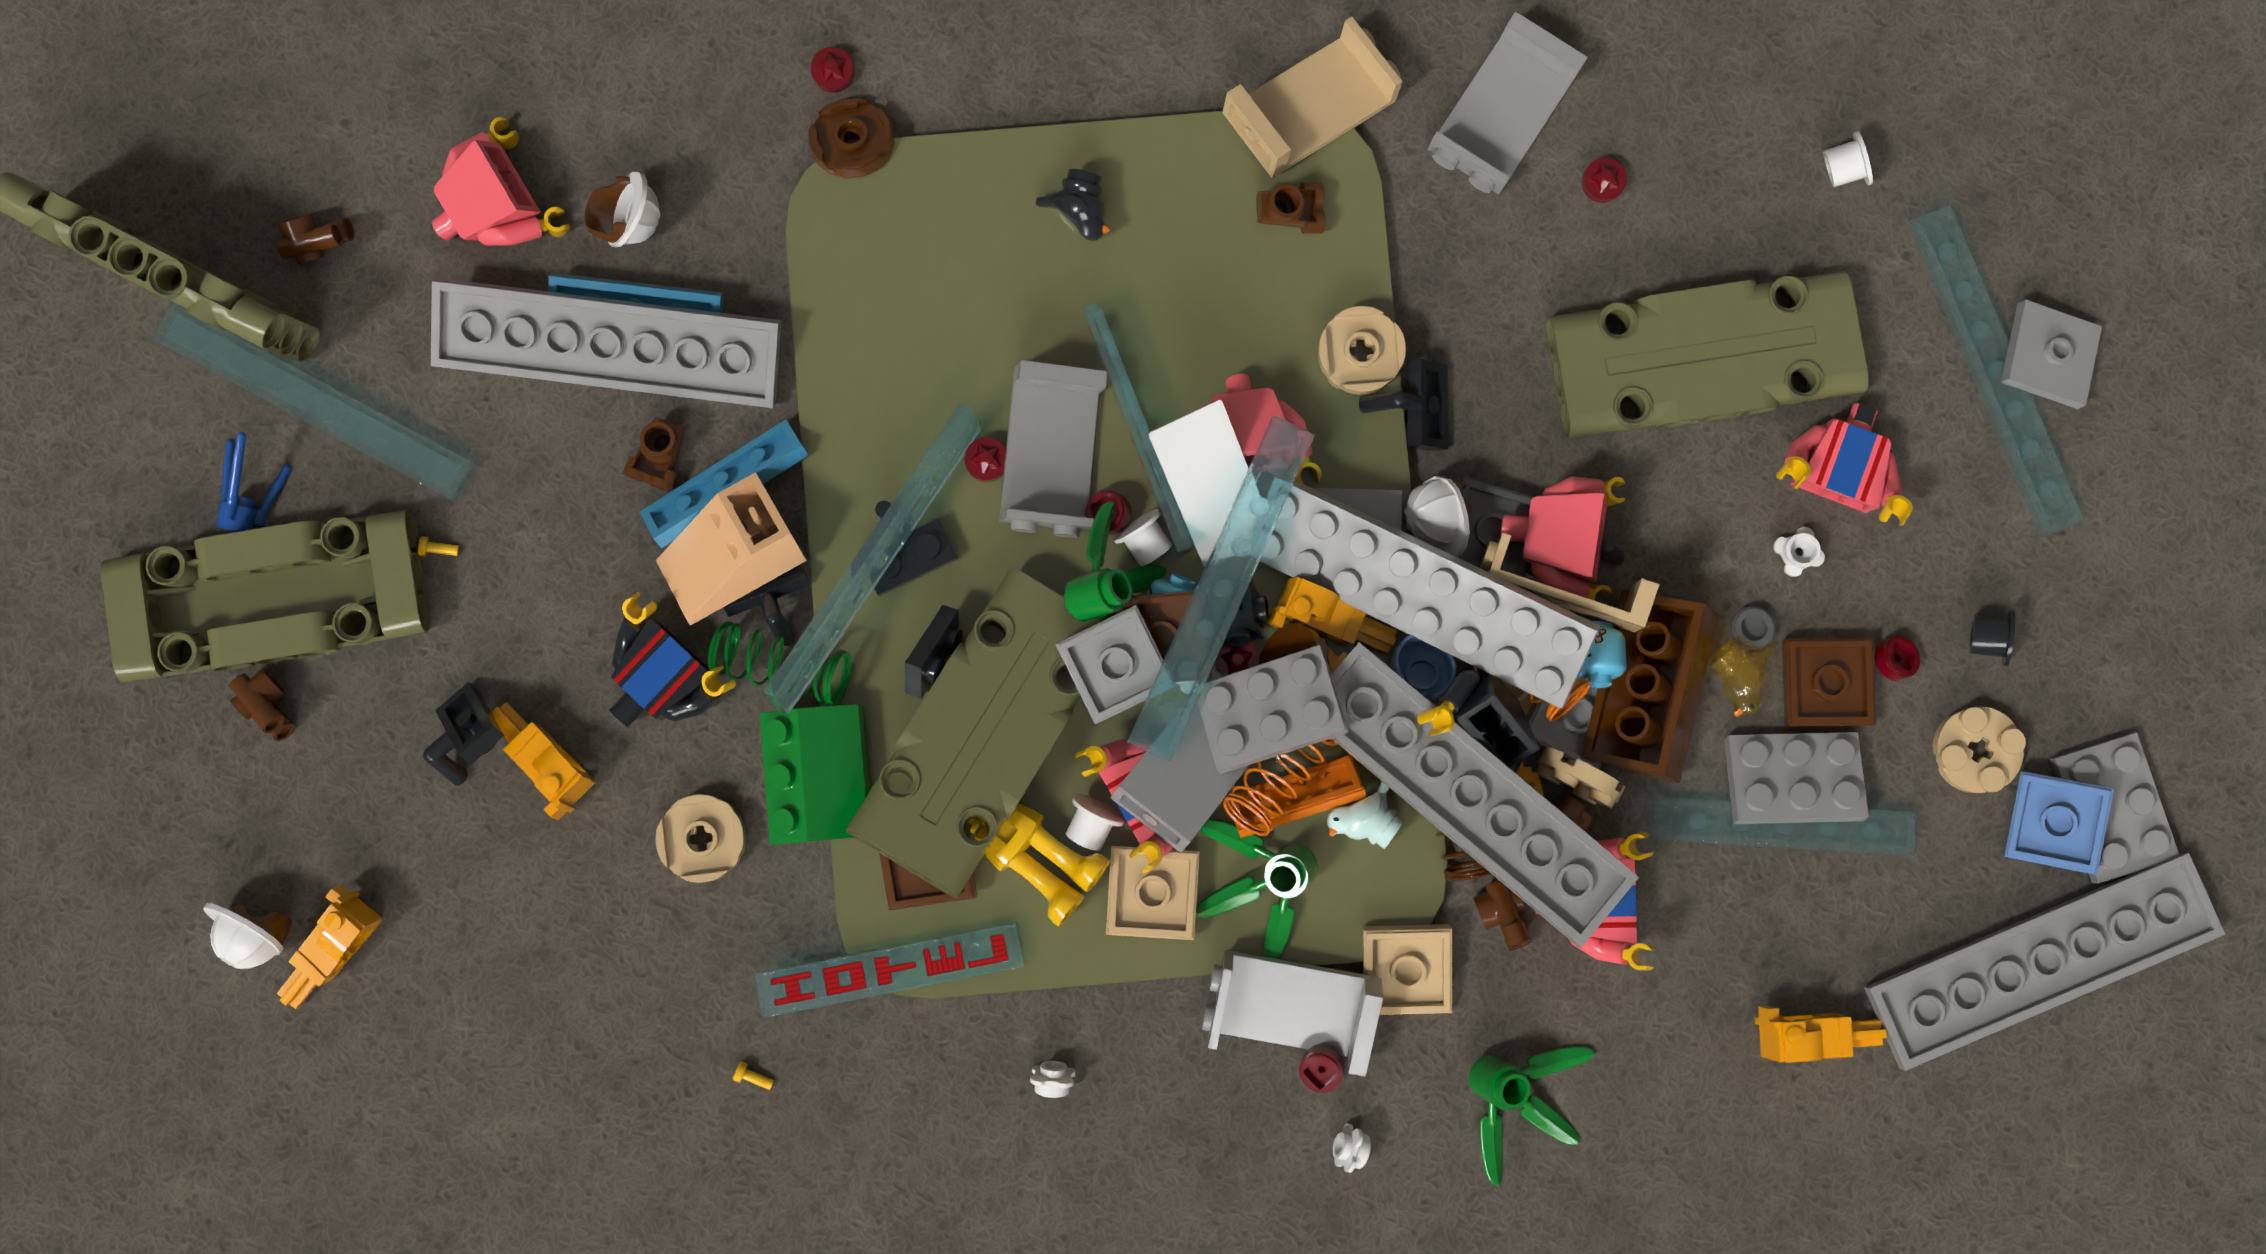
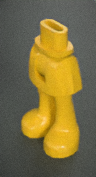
M1018 803L1009 819L1004 821L985 855L999 871L1010 867L1034 885L1049 902V919L1056 926L1060 927L1077 909L1085 896L1026 852L1030 846L1034 847L1063 870L1087 893L1096 885L1106 871L1110 860L1099 853L1082 856L1074 852L1042 827L1043 815ZM970 819L966 821L972 826L970 832L975 835L976 841L987 837V827L981 820Z

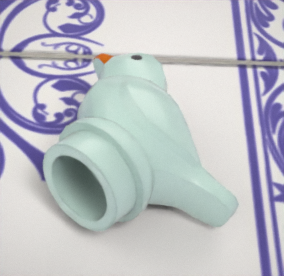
M1381 782L1374 794L1349 806L1334 808L1328 814L1327 825L1329 827V836L1331 837L1336 834H1346L1349 838L1355 840L1368 838L1372 845L1377 843L1385 849L1405 820L1397 815L1398 811L1395 809H1388L1387 793L1389 787Z

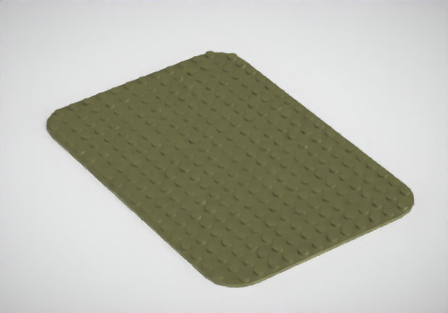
M1223 111L894 138L895 144L890 159L878 171L867 176L846 179L831 175L821 168L817 162L805 170L789 198L785 236L800 438L803 447L809 455L802 459L816 652L818 653L823 645L827 647L828 651L825 668L819 680L820 698L823 699V679L831 657L840 649L847 651L851 658L850 677L843 697L834 706L863 704L870 790L880 776L882 769L895 751L893 749L928 693L926 691L922 699L905 693V662L942 605L959 610V629L963 631L961 642L963 644L974 627L977 618L983 613L1010 569H1016L1029 575L1063 597L1066 584L1071 579L1091 573L1093 561H1089L1086 557L1087 542L1091 529L1085 532L1080 531V537L1078 538L1055 536L1054 528L1037 526L1036 533L1010 530L1011 523L999 522L1004 474L993 482H980L974 479L966 469L964 461L965 452L968 446L976 439L982 437L994 438L1002 443L1006 449L1014 367L1021 360L1105 371L1104 363L1108 376L1106 389L1098 395L1089 499L1101 490H1113L1123 495L1131 506V518L1128 524L1145 513L1160 507L1159 510L1162 512L1161 515L1163 514L1168 528L1166 529L1161 515L1156 521L1172 543V546L1159 558L1144 566L1160 565L1166 568V574L1162 579L1169 580L1172 573L1191 579L1196 583L1193 590L1204 589L1205 604H1208L1207 583L1251 577L1260 596L1265 595L1267 597L1269 610H1271L1272 607L1277 606L1287 579L1293 578L1246 555V550L1208 568H1204L1149 438L1150 432L1211 404L1213 396L1227 393L1225 381L1228 377L1235 374L1250 376L1252 389L1266 387L1273 389L1278 401H1285L1305 420L1313 452L1309 456L1310 462L1319 466L1322 477L1318 483H1315L1313 472L1305 467L1301 471V479L1304 485L1313 489L1402 490V531L1415 537L1406 527L1404 513L1409 495L1411 494L1404 409L1396 408L1371 413H1362L1359 409V399L1362 396L1402 391L1400 370L1393 382L1380 391L1372 394L1356 395L1331 386L1327 377L1322 372L1318 361V343L1325 327L1337 314L1347 308L1356 306L1373 307L1382 311L1383 315L1395 323L1382 181L1372 149L1354 128L1274 178L1270 177L1223 115ZM1069 169L1084 170L1102 177L1100 184L1102 193L1098 198L1104 205L1103 221L1110 228V232L1105 233L1099 240L1090 241L1085 239L1079 233L1077 227L1057 209L1036 206L1037 197L1053 196L1064 189L1062 181L1067 178ZM1302 182H1320L1323 184V210L1326 217L1323 234H1303L1301 228L1259 224L1257 222L1256 196L1259 191L1274 190L1281 184H1291L1299 188ZM1276 205V207L1281 212H1283L1282 208L1279 205ZM1088 324H1089L1090 330H1091V332H1092V335H1093V337H1094L1093 339H1092L1091 334H1090V332H1089ZM1356 340V346L1349 349L1351 356H1357L1360 362L1366 361L1367 355L1373 354V348L1365 347L1364 340ZM1129 430H1130L1131 435H1132V437H1133V440H1134V442H1135V446H1134V444H1133V442H1132V439H1131V437H1130ZM1139 455H1140V458H1141L1142 463H1143V465H1144V468H1145L1144 470H1143L1142 465H1141V462H1140V460H1139ZM1294 459V467L1251 473L1262 504L1265 502L1274 476L1281 473L1292 478L1293 469L1298 465L1297 459ZM1148 478H1149V481H1150V483H1151V486H1152V489H1153V493H1152L1151 488H1150V486H1149V483H1148V480H1147ZM883 500L891 503L906 533L939 519L958 560L879 597L859 557L891 541L881 519L875 512L877 503ZM1108 535L1104 564L1100 569L1108 567L1120 569L1124 572L1143 567L1138 564L1124 542L1115 545L1112 541L1115 535ZM1149 587L1133 595L1147 594ZM1366 613V617L1397 630L1395 635L1396 641L1391 646L1388 654L1362 644L1389 667L1393 651L1409 634ZM1284 621L1283 626L1289 624V622ZM1263 622L1264 639L1251 641L1257 649L1259 658L1267 640L1278 629L1268 625L1267 622ZM988 625L981 629L983 639L989 643H998L1004 639L1002 630L994 625ZM1208 630L1211 666L1217 671L1215 655L1221 643L1214 631ZM1318 634L1319 637L1324 638L1327 646L1338 657L1343 652L1349 654L1360 643L1355 641L1354 645H1343ZM824 651L822 652L821 657H820V660H819L818 672H819L820 667H821V663H822V660H823V653H824ZM950 654V655L948 656V658H947L946 661H945L944 666L946 665V663L948 662V660H949V658L951 657L952 654ZM843 656L838 661L834 671L831 694L842 675ZM1061 671L1056 675L1057 682L1062 688L1067 690L1077 688L1069 671ZM1197 680V686L1202 680ZM1176 684L1174 687L1097 724H1094L1082 697H1080L1072 710L1074 713L1020 799L1019 804L1027 806L1043 815L1042 827L1061 843L1082 856L1099 853L1110 860L1111 846L1138 847L1140 843L1126 819L1122 826H1112L1101 851L1087 849L1067 837V829L1078 809L1072 803L1074 795L1081 794L1098 799L1122 814L1117 803L1111 799L1112 795L1099 772L1086 777L1082 775V772L1091 769L1090 758L1085 755L1076 758L1075 755L1077 752L1090 746L1099 747L1119 739H1141L1154 742L1191 693L1185 694L1181 692L1179 685ZM820 702L821 707L832 706L830 704L828 705L826 703ZM1323 742L1313 744L1323 754V763L1350 755L1339 744L1336 746H1330ZM1309 746L1301 748L1310 756L1320 760L1318 754ZM1298 750L1285 753L1300 762L1306 769L1322 764L1307 759ZM1280 756L1295 772L1302 770L1291 761ZM1352 756L1364 786L1366 797L1378 790L1382 781ZM1276 757L1260 761L1263 769L1271 771L1280 777L1291 774L1279 763ZM1257 763L1251 764L1247 769L1258 768ZM1253 771L1247 775L1249 787L1267 782L1261 772ZM901 772L891 774L886 780L888 788L895 793H904L911 788L910 778ZM1243 774L1240 776V778L1237 780L1233 787L1245 786L1243 781ZM1267 775L1271 780L1275 779L1274 777ZM1389 788L1387 793L1388 809L1398 811L1397 815L1404 819L1405 822L1385 849L1377 843L1372 845L1368 838L1355 840L1349 838L1346 834L1329 836L1327 817L1334 808L1274 827L1268 836H1261L1264 840L1262 847L1275 854L1288 845L1299 844L1311 850L1318 863V871L1314 880L1299 895L1289 899L1288 906L1294 908L1295 916L1281 960L1314 966L1363 962L1362 926L1431 925L1444 901L1446 878L1443 872L1447 869V860L1440 858L1442 855H1446L1445 837L1436 836L1437 832L1441 831ZM1222 800L1209 818L1235 825L1234 820L1224 809ZM1354 801V802H1351V803H1348V804H1345V805H1342V806H1349V805H1351V804H1353V803H1355V802H1357V801ZM966 822L968 838L976 841L975 835L970 832L972 826ZM1199 830L1184 849L1187 851H1200L1196 907L1208 896L1245 877L1251 876L1255 879V882L1265 879V868L1270 860L1261 855L1255 859L1250 858L1212 839ZM856 838L831 840L836 919L845 952L853 962L862 961L865 977L877 985L874 958L888 956L890 966L915 961L916 968L892 972L893 983L881 985V987L899 996L937 999L1211 975L1214 964L1222 966L1225 950L1262 956L1271 907L1274 903H1280L1281 897L1274 894L1267 886L1260 890L1261 896L1255 901L1208 918L1196 917L1194 940L1106 935L1110 864L1096 885L1087 893L1057 865L1030 846L1026 852L1085 896L1077 909L1060 927L1056 926L1049 919V902L1034 885L1010 867L999 871L985 854L974 870L977 889L976 898L889 911L879 852ZM1004 933L1009 961L969 968V961L994 957L990 936ZM960 942L965 969L927 976L922 949L929 948L931 960L934 961L940 959L938 946L945 945L947 958L956 956L954 943Z

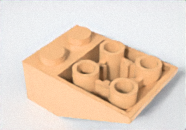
M756 472L717 493L656 559L690 626L806 561Z

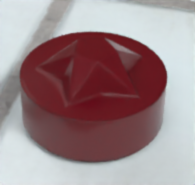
M827 47L817 52L812 59L811 74L820 89L830 93H837L845 90L852 83L855 69L850 56L844 50L837 47Z
M1599 158L1591 162L1584 171L1581 181L1582 188L1591 200L1598 203H1608L1615 200L1622 193L1626 186L1627 175L1625 169L1618 161L1612 158Z
M982 437L976 439L968 446L965 452L964 461L968 473L980 482H993L999 479L1004 474L1006 449L1002 443L994 438Z
M1101 490L1089 499L1086 505L1085 516L1086 518L1095 519L1097 512L1103 504L1114 502L1109 535L1118 534L1127 527L1130 521L1131 506L1123 495L1113 490Z
M1897 635L1883 640L1875 649L1876 666L1881 674L1889 680L1900 681L1913 676L1919 669V652L1914 643L1904 636Z
M1251 642L1244 646L1222 644L1215 655V666L1218 673L1223 672L1231 675L1259 665L1257 649Z
M1327 1046L1310 1048L1304 1054L1299 1066V1075L1302 1082L1309 1089L1319 1093H1327L1336 1089L1340 1085L1345 1072V1063L1341 1055L1333 1048Z

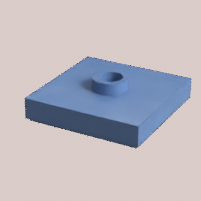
M2020 770L2004 857L2097 875L2114 788Z

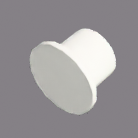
M1859 131L1853 132L1852 142L1823 151L1826 168L1833 187L1863 178L1868 186L1873 184L1868 153Z
M1158 508L1135 519L1112 539L1115 545L1124 542L1140 566L1147 565L1156 560L1172 546V543L1156 521L1161 515V511Z
M1081 794L1074 795L1072 803L1078 809L1067 829L1066 835L1072 841L1087 849L1101 851L1112 826H1122L1125 818L1116 809L1098 799Z

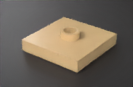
M1111 846L1106 935L1194 940L1200 851L1183 850L1180 853L1177 850L1171 849L1162 857L1159 865L1144 874L1141 871L1148 866L1147 857L1141 853H1138L1132 859L1129 857L1131 851L1136 847Z
M1450 924L1362 926L1363 974L1382 978L1383 1001L1380 1015L1452 1013V927Z

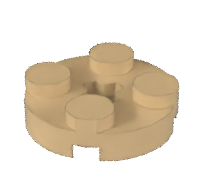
M1368 306L1347 308L1337 314L1325 327L1318 343V361L1322 372L1334 388L1342 389L1350 394L1366 395L1380 391L1395 379L1404 363L1406 353L1405 339L1399 326L1383 315L1382 311ZM1356 340H1364L1365 347L1373 348V354L1367 355L1364 362L1358 361L1357 356H1351L1349 349L1356 346Z
M1989 707L1964 708L1946 717L1939 725L1933 739V755L1936 756L1941 776L1956 789L1967 793L1997 792L2008 785L2018 774L2024 758L2023 750L2026 746V738L2009 717L1996 709ZM1982 739L1986 742L1985 749L1988 751V755L1986 758L1980 757L1975 762L1971 759L1973 751L1968 748L1970 742L1978 743Z
M1551 747L1544 748L1537 762L1539 766L1536 772H1538L1539 776L1559 785V783L1574 788L1572 794L1594 805L1599 803L1612 809L1614 803H1618L1625 789L1624 785L1618 784V780L1579 759H1576V761L1569 759L1568 762L1562 759L1564 752Z
M711 795L687 796L673 804L672 808L661 819L656 830L657 852L663 864L670 868L674 874L680 876V878L695 883L710 882L724 877L739 864L746 846V830L741 816L730 803ZM698 826H704L705 832L712 833L713 841L707 843V850L700 851L698 844L690 843V836L697 834Z

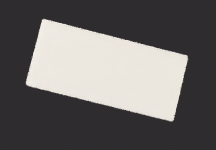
M1218 400L1149 433L1151 443L1204 568H1208L1246 550L1263 507L1223 402Z

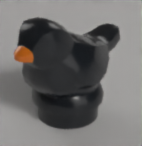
M1069 169L1067 178L1062 181L1063 190L1053 196L1037 197L1036 206L1055 208L1077 227L1079 233L1087 240H1099L1105 233L1110 232V228L1103 221L1104 205L1098 198L1102 193V188L1100 187L1102 177L1097 174L1079 169Z

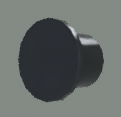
M2010 610L2007 618L1974 615L1971 626L1969 653L2002 657V665L2009 666L2015 634V611Z

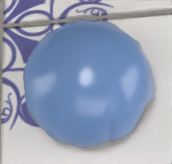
M1407 635L1393 651L1389 668L1427 700L1433 701L1440 698L1454 680L1457 665L1452 655L1412 635Z

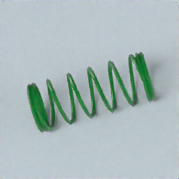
M726 621L715 631L708 654V667L710 670L716 668V657L720 640L726 629L730 627L725 643L724 663L722 665L724 669L719 672V677L727 672L731 680L737 681L748 675L752 685L757 687L769 680L773 689L778 692L787 689L791 685L796 696L801 698L813 690L819 702L832 706L837 704L845 693L851 671V658L845 650L840 649L834 653L828 663L823 679L822 699L818 695L817 683L822 676L827 661L828 651L825 645L819 649L816 655L812 686L805 693H799L796 690L794 680L804 660L806 650L804 640H800L794 649L789 682L784 687L779 688L775 686L772 675L779 664L783 652L784 638L781 634L774 639L770 650L767 677L761 682H756L753 680L750 670L755 664L761 648V630L757 629L753 632L747 648L746 670L737 677L730 673L729 668L733 663L741 634L740 626L737 623ZM758 633L757 647L750 663L753 642ZM780 639L779 651L772 667L775 648ZM802 644L800 659L795 670L797 654ZM824 651L821 667L817 674L819 660L822 652ZM843 656L842 675L831 694L834 671L838 661Z

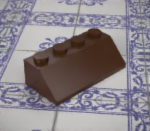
M1621 590L1617 605L1618 609L1624 610L1630 591ZM1656 595L1644 628L1637 632H1632L1613 625V628L1619 630L1625 637L1627 668L1622 676L1612 679L1611 686L1597 688L1581 758L1637 775L1680 783L1720 616L1705 603Z

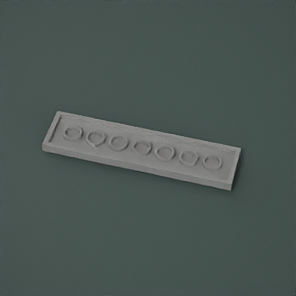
M436 278L432 281L431 366L773 408L776 405L782 320Z
M1281 473L1273 478L1245 551L1246 555L1293 578H1303L1338 594L1342 602L1561 709L1570 696L1601 628L1600 625Z
M1358 643L1331 674L1349 732L1331 739L1577 947H1582L1639 877L1455 722L1450 731L1429 737L1428 733L1432 730V722L1418 724L1417 717L1421 711L1436 706L1361 643Z
M2179 853V856L2134 872L1868 985L1864 989L1877 1019L1881 1020L1882 1028L1886 1029V1039L1899 1069L1906 1071L2225 935V932L2190 854Z

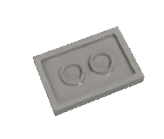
M1321 645L1193 687L1216 770L1220 774L1349 733L1325 652Z
M1858 732L1728 735L1724 739L1733 824L1864 821L1869 817Z
M2137 732L2050 758L2056 777L2114 788L2097 875L2089 874L2092 883L2108 881L2158 865L2179 856Z

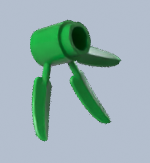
M1106 502L1101 506L1090 530L1086 557L1089 561H1093L1091 573L1071 579L1065 587V607L1070 614L1081 622L1098 617L1105 620L1113 616L1109 614L1121 610L1130 601L1133 594L1150 587L1154 580L1162 579L1167 571L1166 568L1160 565H1148L1124 572L1120 569L1108 567L1100 569L1104 564L1114 502Z
M1209 818L1200 829L1202 833L1250 858L1255 859L1261 855L1270 861L1265 868V879L1255 882V879L1249 876L1220 889L1197 905L1196 917L1208 918L1255 901L1261 896L1260 890L1268 886L1274 894L1281 897L1280 903H1274L1271 907L1262 956L1281 959L1295 916L1294 908L1288 906L1289 899L1299 895L1316 877L1318 863L1315 855L1307 847L1299 844L1288 845L1275 854L1262 847L1264 840L1261 836L1253 834L1240 838L1236 825Z
M1570 1046L1540 1052L1528 1057V1066L1521 1069L1496 1055L1482 1056L1472 1065L1469 1072L1470 1088L1477 1096L1488 1102V1116L1485 1115L1480 1118L1479 1134L1484 1169L1488 1180L1493 1185L1499 1186L1501 1184L1503 1173L1502 1117L1497 1114V1107L1502 1110H1511L1524 1106L1521 1108L1520 1114L1534 1126L1567 1145L1579 1144L1577 1132L1567 1121L1537 1096L1531 1095L1529 1097L1530 1083L1527 1075L1532 1079H1537L1582 1064L1593 1058L1595 1052L1586 1046Z

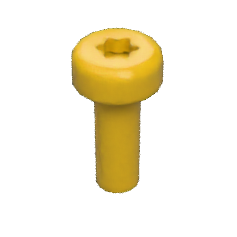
M421 536L417 552L422 557H427L428 552L458 556L459 545L429 542V537Z
M739 1062L732 1078L734 1081L740 1083L741 1079H744L765 1089H771L774 1082L773 1079L746 1069L748 1063Z

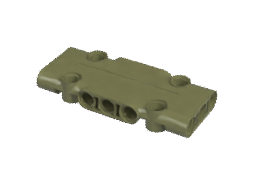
M12 172L0 175V212L30 227V231L65 249H73L81 256L156 295L186 308V312L223 331L228 330L264 350L303 363L310 358L317 347L320 339V330L281 310V306L246 288L241 289L156 243L130 234L131 228L96 210L91 212L80 204ZM142 252L143 260L139 265L135 266L134 259L137 254ZM181 272V280L173 286L172 280L174 276Z
M1846 271L1801 278L1784 276L1778 278L1775 282L1757 284L1755 280H1746L1642 297L1633 301V304L1627 305L1615 302L1602 309L1551 316L1546 319V336L1562 428L1567 439L1616 431L1629 432L1636 428L1654 425L1656 429H1664L1760 414L1776 410L1782 405L1797 406L1807 401L1865 393L1868 388V368L1851 279ZM1776 291L1784 292L1789 297L1790 308H1783L1776 302ZM1613 317L1618 319L1622 324L1623 333L1621 335L1610 333L1606 329L1605 318ZM1792 374L1801 376L1805 381L1806 390L1804 393H1800L1792 387L1790 382ZM1621 401H1630L1636 406L1638 416L1635 420H1630L1622 415L1620 411Z
M407 509L353 519L336 517L323 524L319 521L294 522L204 537L195 540L194 545L178 548L161 546L148 553L103 560L100 569L112 664L116 677L124 684L184 673L197 674L207 669L212 671L235 670L335 653L339 651V647L357 644L370 645L376 641L428 633L430 630V616L421 556L417 552L419 542L417 526L412 512ZM352 529L354 541L351 546L343 550L340 545V537L346 530ZM175 558H178L180 570L178 574L171 578L168 572L169 565ZM363 614L366 618V627L361 634L355 635L352 630V622L357 615ZM186 643H189L192 655L189 661L183 664L180 658V651Z
M1010 569L983 613L977 618L963 644L960 642L913 715L893 749L895 751L882 769L880 776L847 826L846 831L862 843L944 893L958 898L1004 821L1008 820L1074 713L1072 710L1081 697L1077 688L1067 690L1062 688L1057 682L1056 675L1061 671H1068L1055 644L1102 620L1099 618L1086 622L1077 620L1066 609L1063 596L1029 575L1016 569ZM988 625H994L1002 630L1004 639L998 643H989L983 639L981 629ZM899 772L906 774L910 778L911 788L904 793L892 792L886 784V780L891 774ZM970 819L981 820L987 827V837L980 841L969 839L964 833V823Z

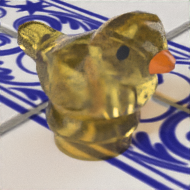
M1730 640L1721 646L1709 660L1708 665L1715 670L1714 675L1723 679L1722 690L1726 697L1732 700L1735 716L1752 715L1760 708L1761 696L1759 691L1764 680L1766 659L1776 650L1772 645L1766 646L1757 653L1748 654L1746 647L1743 645L1739 646L1734 640Z

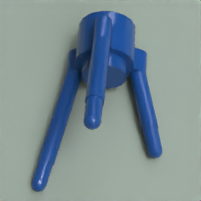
M244 432L237 434L236 445L233 440L226 441L221 501L215 525L216 527L235 532L252 530L254 524L264 526L267 513L292 470L290 465H285L258 509L254 508L256 500L238 496L246 443V434Z

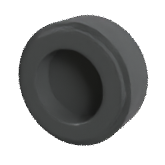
M1756 606L1746 607L1737 611L1731 618L1729 633L1733 642L1740 648L1757 650L1767 646L1772 641L1775 634V622L1765 609Z

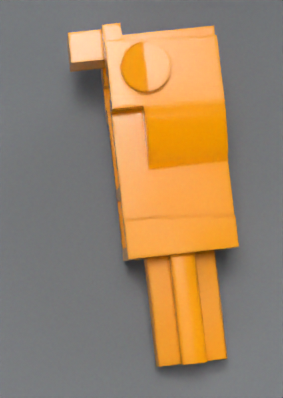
M1299 577L1287 579L1276 607L1271 608L1270 620L1267 622L1268 625L1275 628H1282L1284 621L1302 623L1316 629L1318 634L1340 644L1354 645L1355 641H1358L1386 654L1389 653L1391 646L1394 645L1397 633L1396 629L1365 616V612L1342 602L1338 594Z
M505 702L500 708L496 707L492 714L505 735L503 737L509 742L503 750L535 783V787L551 802L543 810L556 820L562 818L567 812L571 813L575 809L572 805L596 783L595 780L543 727L533 722L528 724L508 702Z
M341 884L332 888L325 896L332 904L316 922L318 925L288 961L296 969L277 992L281 997L279 1001L285 1006L290 1004L295 1009H298L316 985L320 987L333 980L352 955L357 952L382 922L383 918L358 898L360 894L357 891L351 892Z
M1758 1006L1759 1016L1755 1017V1024L1759 1025L1761 1057L1777 1062L1793 1063L1817 1061L1827 1058L1853 1057V1047L1882 1046L1883 1038H1887L1886 1029L1882 1028L1880 1019L1851 1021L1850 1016L1837 1013L1783 1016L1779 1015V1008L1772 1006Z

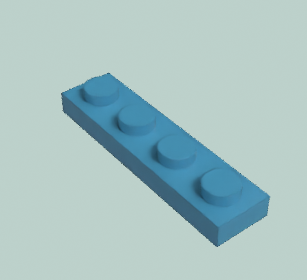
M560 273L549 275V292L723 313V292Z
M785 419L639 512L653 539L660 548H663L677 538L717 493L755 472L762 484L809 455Z

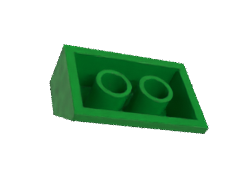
M863 704L796 708L759 713L770 845L855 838L846 831V828L870 792Z

